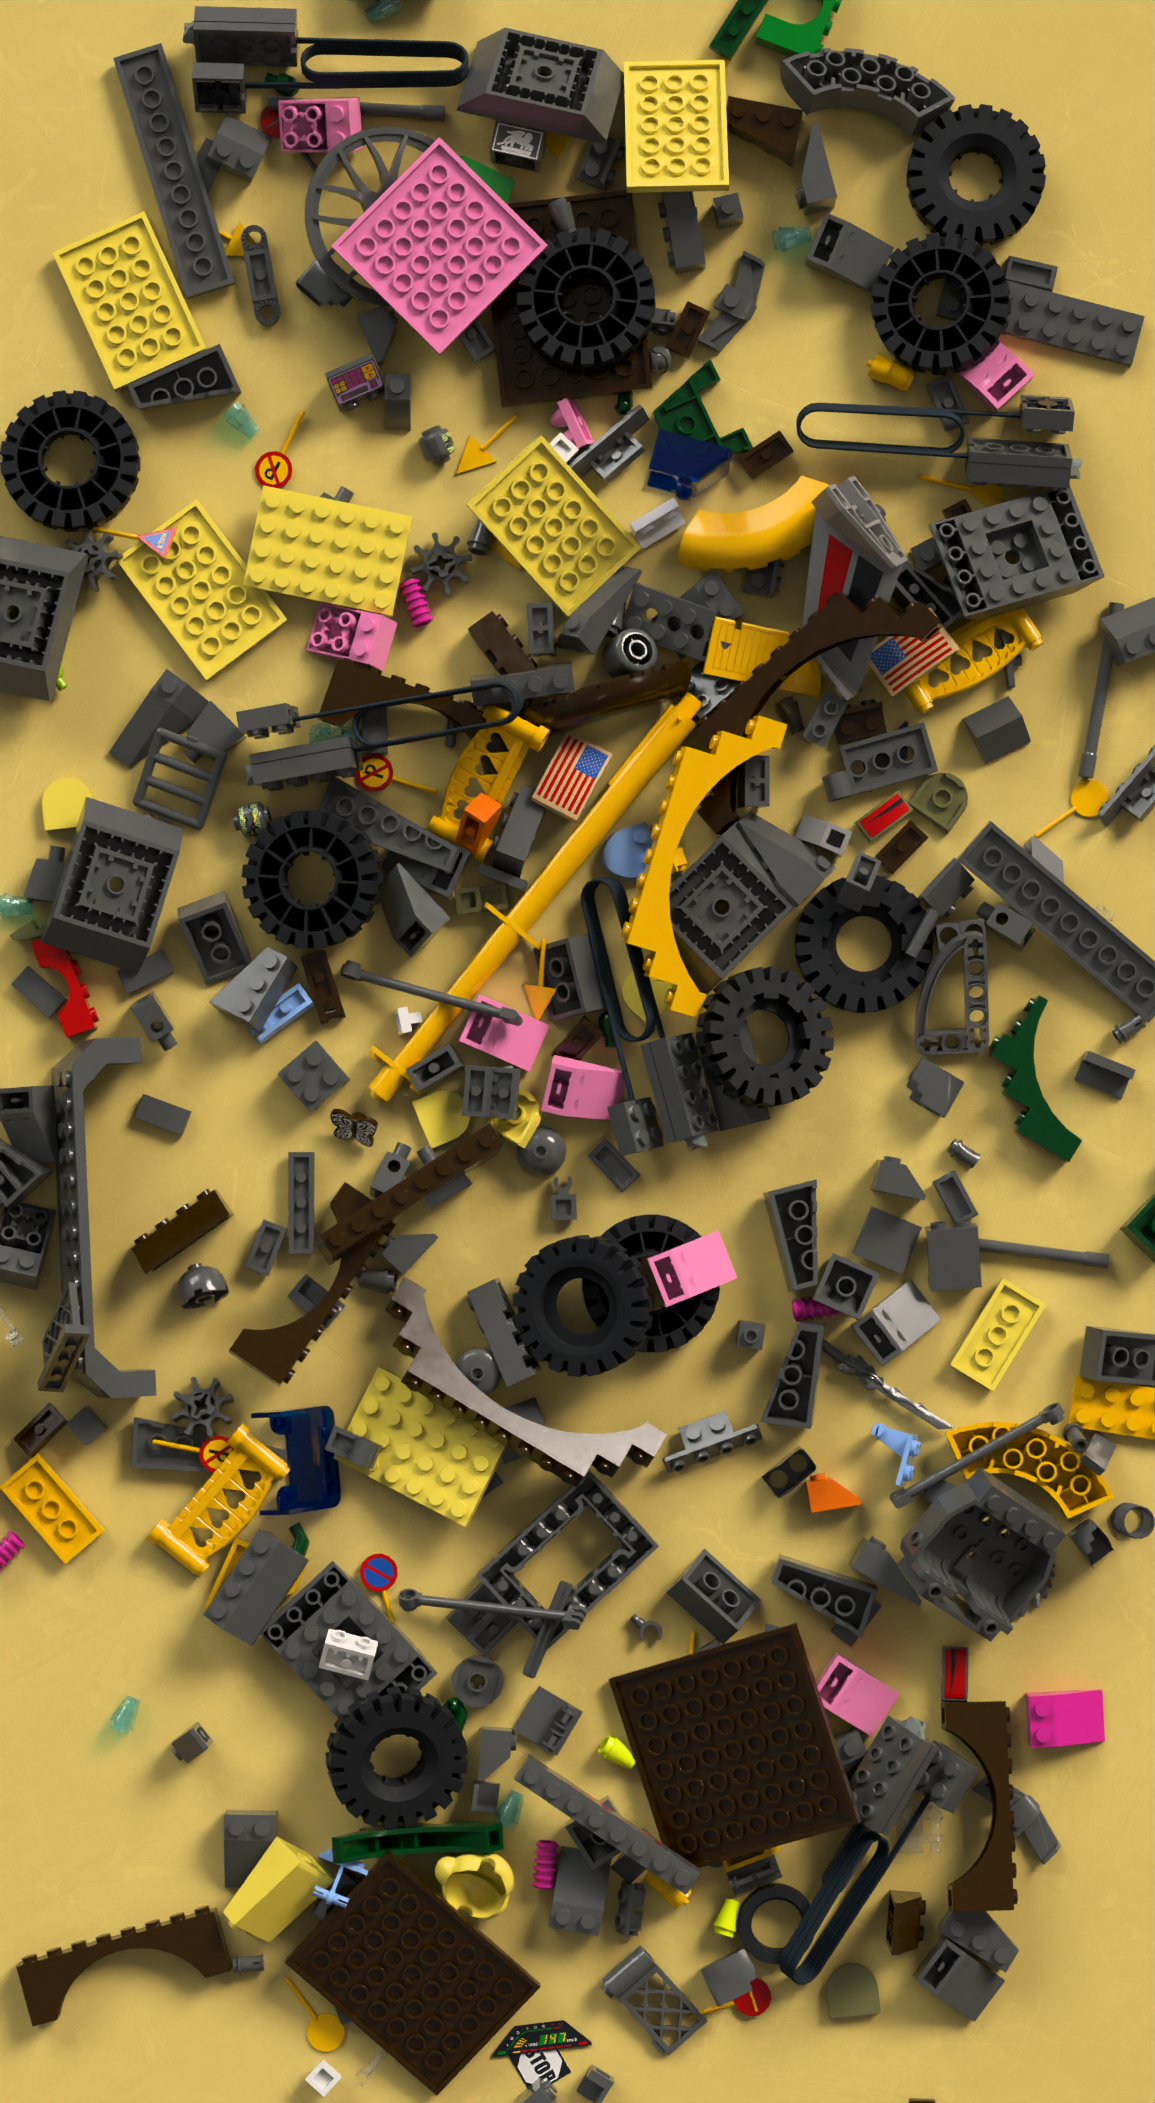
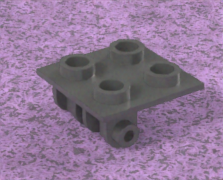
M700 661L691 669L690 684L686 692L679 696L682 698L689 692L702 702L703 705L695 714L699 720L714 710L721 700L728 698L732 693L734 694L733 690L738 685L733 679L704 674V661Z
M539 1686L513 1730L541 1746L547 1753H553L557 1756L583 1711Z

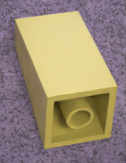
M276 1837L223 1913L230 1920L228 1924L236 1931L241 1932L243 1929L254 1940L258 1941L261 1938L270 1943L318 1898L312 1896L313 1891L322 1894V1892L314 1890L315 1886L327 1889L334 1882V1879L311 1854Z

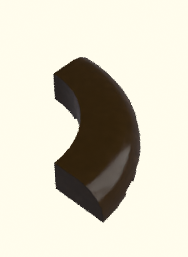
M688 660L665 664L652 670L648 668L630 675L626 674L612 678L610 681L583 687L575 692L554 697L555 700L538 703L519 712L518 717L537 727L542 725L550 729L548 737H552L618 714L662 704L686 692L691 679L690 664Z

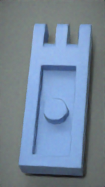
M298 983L280 997L261 1031L258 1032L252 1029L250 1032L253 1037L259 1035L256 1041L258 1044H263L315 1004L302 985Z

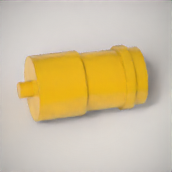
M877 353L874 361L869 360L866 365L871 367L867 377L883 384L887 383L898 388L899 391L903 390L905 392L908 391L916 373L911 367L898 364L893 359Z
M651 1871L644 1877L647 1885L652 1886L675 1910L682 1903L685 1906L689 1903L687 1898L692 1892L691 1889L685 1895Z

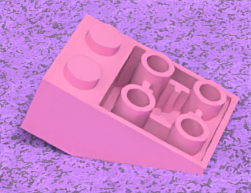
M360 97L278 101L281 152H329L345 138L362 131ZM363 146L353 150L352 152L363 149Z
M1001 342L992 353L988 350L984 354L985 360L976 366L971 363L966 366V371L956 373L991 412H998L1034 377L1031 370Z
M320 602L306 650L341 661L344 658H348L358 662L359 666H370L384 671L397 622L383 615Z
M480 994L476 1002L501 1009L502 1006L510 1008ZM472 1011L459 1041L530 1072L550 1025L519 1011L517 1012L523 1019V1023L520 1026L504 1023L502 1019Z
M554 1055L541 1111L567 1117L611 1120L607 1107L619 1104L622 1101L625 1088L623 1073L621 1070Z
M719 1231L647 1258L666 1307L737 1278Z
M837 1651L816 1681L823 1706L871 1737L900 1695Z

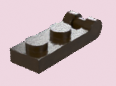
M325 950L300 957L321 1025L329 1023V1020L334 1018L339 1020L346 1018ZM333 1001L335 1008L325 1011L323 1004Z

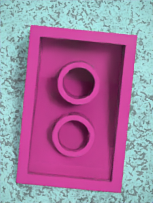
M1102 1689L1026 1693L1028 1745L1031 1748L1059 1747L1105 1741Z

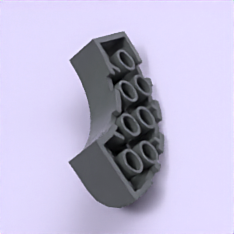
M824 48L822 52L812 54L807 51L782 60L780 66L781 81L786 92L806 115L828 108L861 109L891 121L910 137L922 132L931 121H937L939 115L948 111L955 101V97L935 79L929 80L917 73L918 68L897 63L898 59L879 53L878 57L864 54V50L845 48L844 51H831L830 48Z

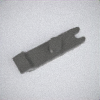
M1004 631L998 634L1002 649L1005 647V644H1010V638L1013 637ZM1017 655L1004 667L1007 689L1015 687L1013 667L1022 666L1021 655Z

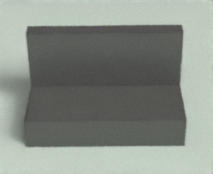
M1085 1051L1074 1080L1122 1099L1127 1084L1133 1078L1136 1070L1091 1051Z

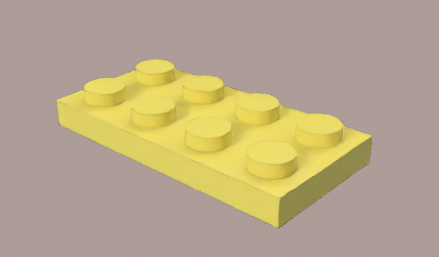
M1002 1278L949 1365L994 1392L1046 1304Z

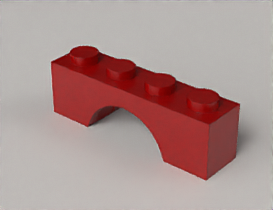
M42 939L31 942L39 966L59 971L68 983L69 998L65 1007L58 1013L66 1038L70 1039L97 1029L96 1022L100 1020L95 1007L90 1008L87 998L91 996L86 983L81 984L78 975L82 974L78 961L72 960L69 951L41 943Z

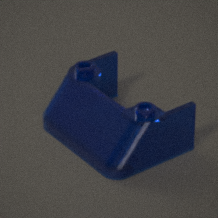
M659 429L648 468L651 472L647 486L675 493L676 498L690 501V498L697 497L729 474L734 451L724 446Z
M312 1406L251 1413V1418H269L272 1431L276 1435H285L287 1461L290 1468L288 1472L290 1485L282 1486L278 1490L276 1497L277 1508L260 1510V1516L292 1515L336 1507L341 1500L338 1460L335 1459V1454L325 1450L335 1426L332 1409L329 1406Z

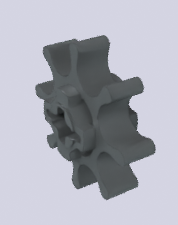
M85 528V540L82 544L77 545L68 539L66 540V545L72 547L73 551L89 554L83 579L88 578V588L98 592V580L101 576L106 575L113 581L117 580V576L110 572L109 565L115 559H123V554L118 551L108 553V545L114 540L112 535L105 532L102 539L95 542L94 531Z
M434 532L432 533L434 547L431 550L425 551L418 545L414 546L415 553L421 554L424 557V562L419 567H411L410 571L413 575L419 572H424L428 575V582L423 586L424 592H429L431 585L439 582L445 587V595L450 596L449 582L452 579L459 578L464 583L469 582V577L459 572V566L463 562H471L473 558L471 554L458 556L455 553L454 549L460 543L458 536L454 537L453 542L449 546H442L438 542V534ZM439 559H443L445 563L448 562L443 570H440L439 566H434L438 564Z
M192 1377L191 1382L194 1389L191 1394L184 1396L178 1391L174 1392L176 1400L184 1402V1408L180 1412L172 1413L171 1417L175 1422L181 1419L190 1420V1425L185 1430L188 1438L193 1437V1433L198 1427H205L209 1438L214 1439L215 1435L212 1431V1426L216 1421L221 1420L228 1425L232 1423L229 1416L221 1413V1409L225 1404L234 1403V1398L231 1394L221 1398L216 1396V1390L221 1385L217 1378L213 1379L209 1388L200 1389L196 1377ZM206 1405L208 1407L206 1410L201 1409L199 1411L198 1409L200 1406L204 1407Z

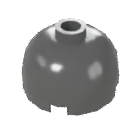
M544 1126L537 1127L525 1149L518 1145L516 1148L517 1160L521 1167L531 1175L540 1177L551 1175L559 1170L565 1161L567 1152L565 1141L561 1135L552 1128Z
M201 1263L189 1266L187 1268L188 1271L180 1277L177 1283L178 1299L184 1309L206 1306L204 1302L213 1298L217 1302L229 1294L223 1274L218 1269L202 1266Z

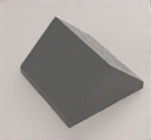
M1009 696L963 718L985 764L1031 742L1023 716Z

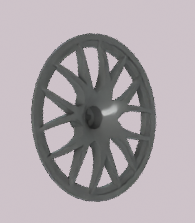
M387 126L360 131L345 138L334 146L319 163L308 186L305 199L304 215L307 237L312 252L321 268L337 286L359 300L380 306L390 305L375 290L351 279L358 274L354 269L346 275L331 258L335 250L331 247L327 251L321 236L319 221L350 227L357 219L318 215L319 201L322 190L338 193L359 202L363 212H365L398 179L399 167L405 146L414 147L424 153L435 142L424 134L410 129ZM372 143H400L389 171ZM361 146H367L379 173L381 186L378 192L370 191L362 182L346 158L347 154ZM339 161L342 162L356 190L324 185L329 174Z

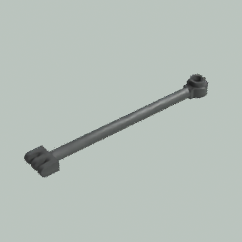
M347 960L346 964L342 965L340 971L341 976L351 980L365 981L499 1018L504 1023L520 1026L523 1023L522 1017L514 1009L503 1006L501 1009L370 973L360 969L361 965L354 961Z
M1053 1403L1045 1407L1037 1416L907 1489L902 1487L894 1491L889 1497L896 1508H902L912 1502V1497L1043 1423L1050 1422L1051 1425H1055L1064 1419V1411L1060 1403Z
M404 1589L398 1595L399 1605L404 1611H413L421 1605L562 1621L564 1629L573 1630L580 1628L587 1614V1609L583 1606L570 1605L567 1611L427 1596L422 1595V1593L417 1592L415 1589Z

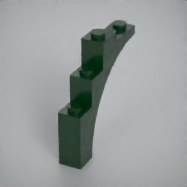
M1039 995L1035 999L1031 997L1023 1009L1027 1013L1022 1021L1017 1019L1010 1031L1014 1034L1012 1037L1005 1033L1000 1037L997 1035L994 1037L988 1047L992 1050L989 1056L1015 1071L1013 1075L1008 1073L1001 1085L1004 1087L1002 1094L1027 1108L1026 1112L1021 1111L1014 1122L1017 1127L1014 1131L1063 1161L1070 1162L1082 1140L1069 1131L1053 1114L1042 1095L1036 1078L1034 1064L1035 1034L1041 1014L1048 1002L1047 999Z
M454 1820L441 1824L418 1823L417 1826L405 1828L403 1825L397 1826V1829H384L383 1825H376V1827L360 1828L357 1832L332 1837L333 1863L336 1864L382 1857L388 1850L394 1855L442 1852L490 1853L504 1849L502 1823Z

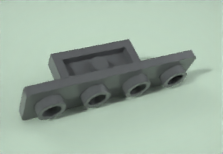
M638 405L630 410L623 419L610 427L596 442L591 443L582 454L569 462L568 465L580 479L593 469L608 483L645 452L644 447L632 436L649 421L644 408Z
M1155 745L1150 749L1146 759L1135 766L1128 780L1118 786L1116 794L1110 801L1105 802L1101 806L1097 816L1104 826L1107 827L1122 809L1142 822L1155 807Z
M726 1411L678 1428L686 1450L664 1457L662 1460L667 1473L680 1472L689 1465L704 1463L711 1457L731 1453L734 1449L744 1445H753L763 1437L758 1424L734 1432Z

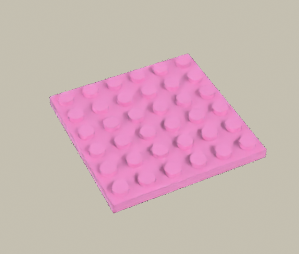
M439 137L331 247L441 355L548 248V245Z

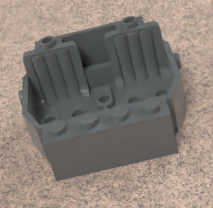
M979 1467L966 1483L964 1482L937 1497L902 1539L900 1549L905 1556L898 1564L918 1595L991 1642L1000 1630L1009 1635L1013 1630L1011 1622L1025 1610L1026 1605L1048 1581L1056 1556L1054 1549L1066 1535L1052 1515ZM958 1593L964 1597L965 1601L957 1597L956 1594Z

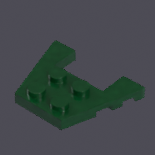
M708 360L652 413L673 459L748 452L753 448L744 428L720 438L698 392L720 382V377L711 360Z

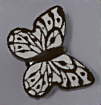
M341 1109L332 1110L330 1117L332 1123L337 1126L334 1131V1135L337 1138L346 1140L354 1137L364 1146L371 1147L373 1145V1135L378 1127V1122L375 1119L368 1118L360 1112H354L350 1115Z

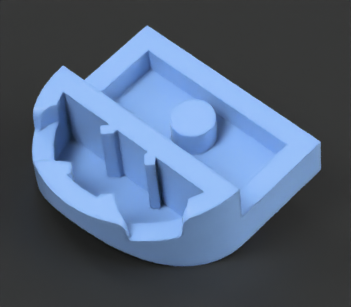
M646 822L623 828L610 835L605 842L604 848L601 850V860L605 870L609 874L620 878L621 881L634 880L638 878L640 873H644L646 863H643L644 855L648 848L651 849L653 843Z

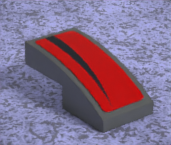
M943 1646L941 1702H967L968 1647Z

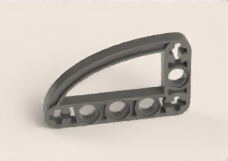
M979 931L965 932L951 939L939 951L927 971L918 998L914 1031L915 1046L922 1055L979 1053L986 1050L989 1045L987 942L984 935ZM975 938L981 943L977 945L978 955H973V949L970 945ZM963 948L965 1028L926 1030L929 1004L936 981L949 959ZM973 962H979L983 965L981 972L977 974H972L968 968ZM974 986H979L983 989L982 995L978 998H973L969 995L970 989ZM975 1010H980L984 1013L982 1020L978 1022H973L969 1018L971 1012ZM974 1028L979 1029L980 1038L984 1039L980 1040L978 1045H975L974 1041H972L975 1039ZM937 1037H940V1043L942 1047L938 1048ZM947 1037H958V1044L955 1047L946 1046L945 1040ZM924 1038H929L930 1042H936L929 1043L927 1048H924L923 1044H921L924 1042Z

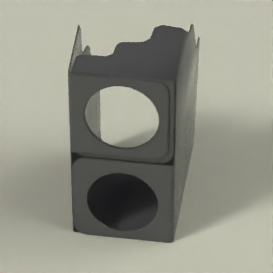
M317 260L296 281V286L318 306L326 305L327 303L331 306L339 303L345 307L354 297L337 286L326 275Z
M984 918L935 925L933 933L938 950L940 951L945 946L940 940V932L947 927L955 929L957 934L960 935L965 933L966 928L970 924H978L982 928L986 939ZM977 941L972 942L970 945L972 948H976L981 943Z
M921 1058L908 1077L907 1088L912 1090L910 1100L945 1118L964 1082L925 1058Z
M798 1446L761 1477L771 1488L777 1498H781L789 1494L816 1470V1465L806 1451ZM795 1454H801L807 1459V1467L801 1472H795L790 1468L789 1461ZM781 1470L786 1473L788 1481L784 1487L775 1488L771 1485L770 1476L774 1471Z
M1089 1518L1068 1532L1069 1537L1091 1566L1110 1551H1114L1109 1538Z
M745 1946L701 1968V1972L717 2007L752 1991L753 1988L750 1982L756 1979L754 1972L756 1968Z

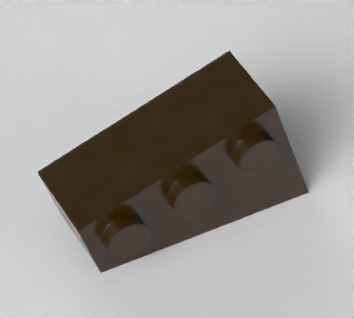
M728 96L726 106L727 131L750 144L752 143L760 147L764 152L776 156L792 167L803 111Z
M491 611L468 628V632L499 675L537 670L538 665L531 655L526 656L521 649L523 644L515 634L511 636L507 631L506 627L509 625L501 614L496 616Z

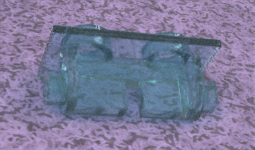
M319 723L316 726L312 725L309 735H312L310 736L309 743L341 737H350L357 740L351 726H343L340 729L331 728L329 724Z

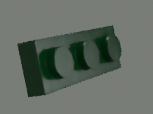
M738 0L712 40L709 48L731 61L769 0Z

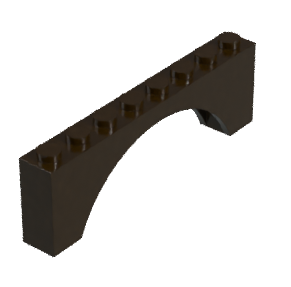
M344 658L343 661L337 660L319 713L431 692H429L430 688L425 685L416 683L414 687L405 684L406 679L392 675L391 678L382 676V671L368 666L367 670L357 667L358 662ZM454 696L410 703L438 711L453 720L459 727L487 722L482 717L484 711L477 709L478 706H474L473 702L464 700L462 704L453 701ZM359 710L318 717L317 720L342 728L349 720L355 717ZM479 730L465 733L472 740ZM493 733L491 735L492 741L487 744V750L491 753L509 751L500 734ZM482 755L480 759L484 775L498 774L490 758L487 755Z
M487 1124L320 1234L315 1245L328 1264H333L350 1253L384 1225L425 1197L498 1155L504 1145L491 1124Z
M344 1182L331 1201L330 1208L335 1215L337 1223H339L372 1200ZM393 1220L341 1258L340 1267L333 1285L314 1309L300 1319L281 1327L266 1330L243 1329L229 1349V1353L279 1387L283 1382L288 1384L296 1372L292 1369L296 1362L302 1363L310 1352L307 1346L311 1340L317 1342L325 1330L321 1326L326 1318L330 1321L339 1309L335 1306L339 1299L343 1298L345 1300L353 1289L350 1283L354 1277L360 1279L368 1267L364 1263L369 1255L373 1258L382 1246L378 1243L382 1236L388 1237L396 1226Z
M1006 1701L941 1703V1729L961 1740L976 1756L986 1774L992 1796L991 1828L981 1854L961 1877L947 1885L948 1911L1014 1910V1905L1018 1902L1017 1890L1013 1889V1878H1016L1017 1869L1016 1863H1012V1852H1015L1016 1843L1015 1837L1011 1836V1826H1014L1015 1818L1014 1811L1010 1810V1800H1013V1786L1009 1784V1774H1012V1760L1008 1758V1748H1011V1734L1007 1732V1722H1010V1708L1006 1707Z
M209 1905L194 1909L195 1913L185 1916L184 1912L171 1915L170 1920L160 1923V1919L145 1923V1927L140 1929L131 1926L120 1930L121 1934L115 1936L106 1933L95 1937L96 1941L86 1943V1940L72 1943V1948L62 1950L61 1947L47 1950V1955L37 1957V1954H31L21 1958L22 1962H19L16 1968L32 2027L57 2020L61 2015L65 1996L74 1980L99 1959L119 1951L138 1948L165 1951L189 1962L205 1978L231 1971L232 1963L217 1908L210 1909Z

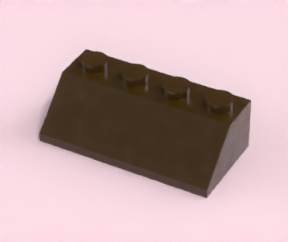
M209 1188L196 1196L198 1201L195 1204L189 1206L187 1203L175 1211L178 1216L171 1221L165 1218L154 1227L157 1231L150 1236L144 1233L134 1240L136 1245L131 1249L146 1274L154 1272L234 1215L217 1189L210 1191Z

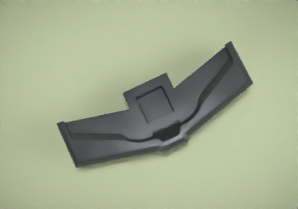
M743 251L735 288L728 284L724 286L714 306L715 309L722 313L697 339L698 343L720 353L745 323L751 320L757 308L756 302L765 268V263L761 259Z
M985 1776L972 1790L992 1802L990 1786ZM1013 1786V1800H1010V1810L1014 1811L1015 1821L1014 1826H1011V1832L1018 1837L1024 1831L1044 1865L1058 1852L1061 1845L1042 1814L1040 1805L1030 1795H1026Z

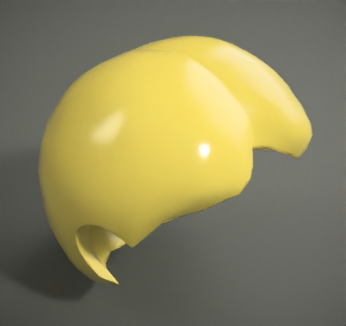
M463 1852L457 1857H442L435 1866V1877L442 1885L443 1898L455 1909L464 1910L472 1918L493 1919L505 1911L509 1901V1894L514 1887V1875L507 1861L495 1852Z

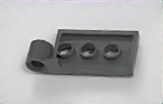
M635 583L621 632L631 628L640 629L646 632L654 640L655 644L705 662L715 616H718L719 611L652 587ZM649 608L657 611L658 618L655 622H650L646 617V612ZM673 616L678 617L681 621V627L677 631L671 629L669 621ZM695 625H700L704 629V636L701 639H697L693 635L692 631ZM721 641L723 650L727 649L731 643Z
M919 723L839 746L845 770L822 777L828 801L833 802L938 772L925 723ZM901 748H911L914 753L913 758L909 761L902 760L899 755ZM879 754L887 755L889 765L885 768L878 767L875 763V757ZM854 761H861L865 765V771L861 775H856L851 771V764Z

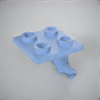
M882 1423L875 1424L871 1430L872 1435L902 1457L895 1484L899 1486L906 1485L908 1481H912L915 1467L911 1466L913 1457H918L921 1442L918 1441L919 1435L886 1428Z
M327 1849L326 1853L320 1852L318 1858L333 1863V1853L331 1850ZM359 1861L342 1864L333 1863L340 1866L332 1889L329 1891L316 1885L314 1890L323 1894L313 1891L312 1896L325 1900L328 1905L333 1903L345 1909L347 1904L338 1901V1899L348 1903L349 1898L336 1894V1887L344 1868L367 1876L368 1870L364 1869L365 1864Z

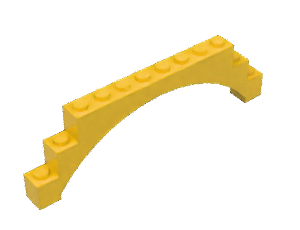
M759 715L753 716V719H749L746 725L745 734H748L747 738L725 731H717V734L713 735L710 740L709 749L712 750L711 754L687 746L681 747V750H677L673 759V765H676L673 775H669L665 789L668 790L666 800L662 799L659 805L658 814H661L658 824L653 826L651 838L654 840L651 849L648 848L645 852L643 863H646L644 873H640L638 876L636 887L639 890L636 898L633 897L630 902L629 923L625 922L621 936L624 937L623 943L651 951L650 956L647 955L644 960V976L673 984L672 989L667 990L664 1003L667 1004V1010L698 1018L706 998V994L698 990L689 976L680 957L670 917L669 892L671 871L676 849L683 831L697 806L721 778L754 755L770 748H781L788 724Z

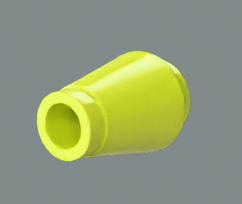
M608 1735L599 1746L598 1753L602 1755V1759L628 1770L634 1766L635 1759L633 1753L617 1737L612 1738Z
M726 1898L713 1924L715 1926L714 1933L734 1938L735 1932L738 1933L741 1902Z

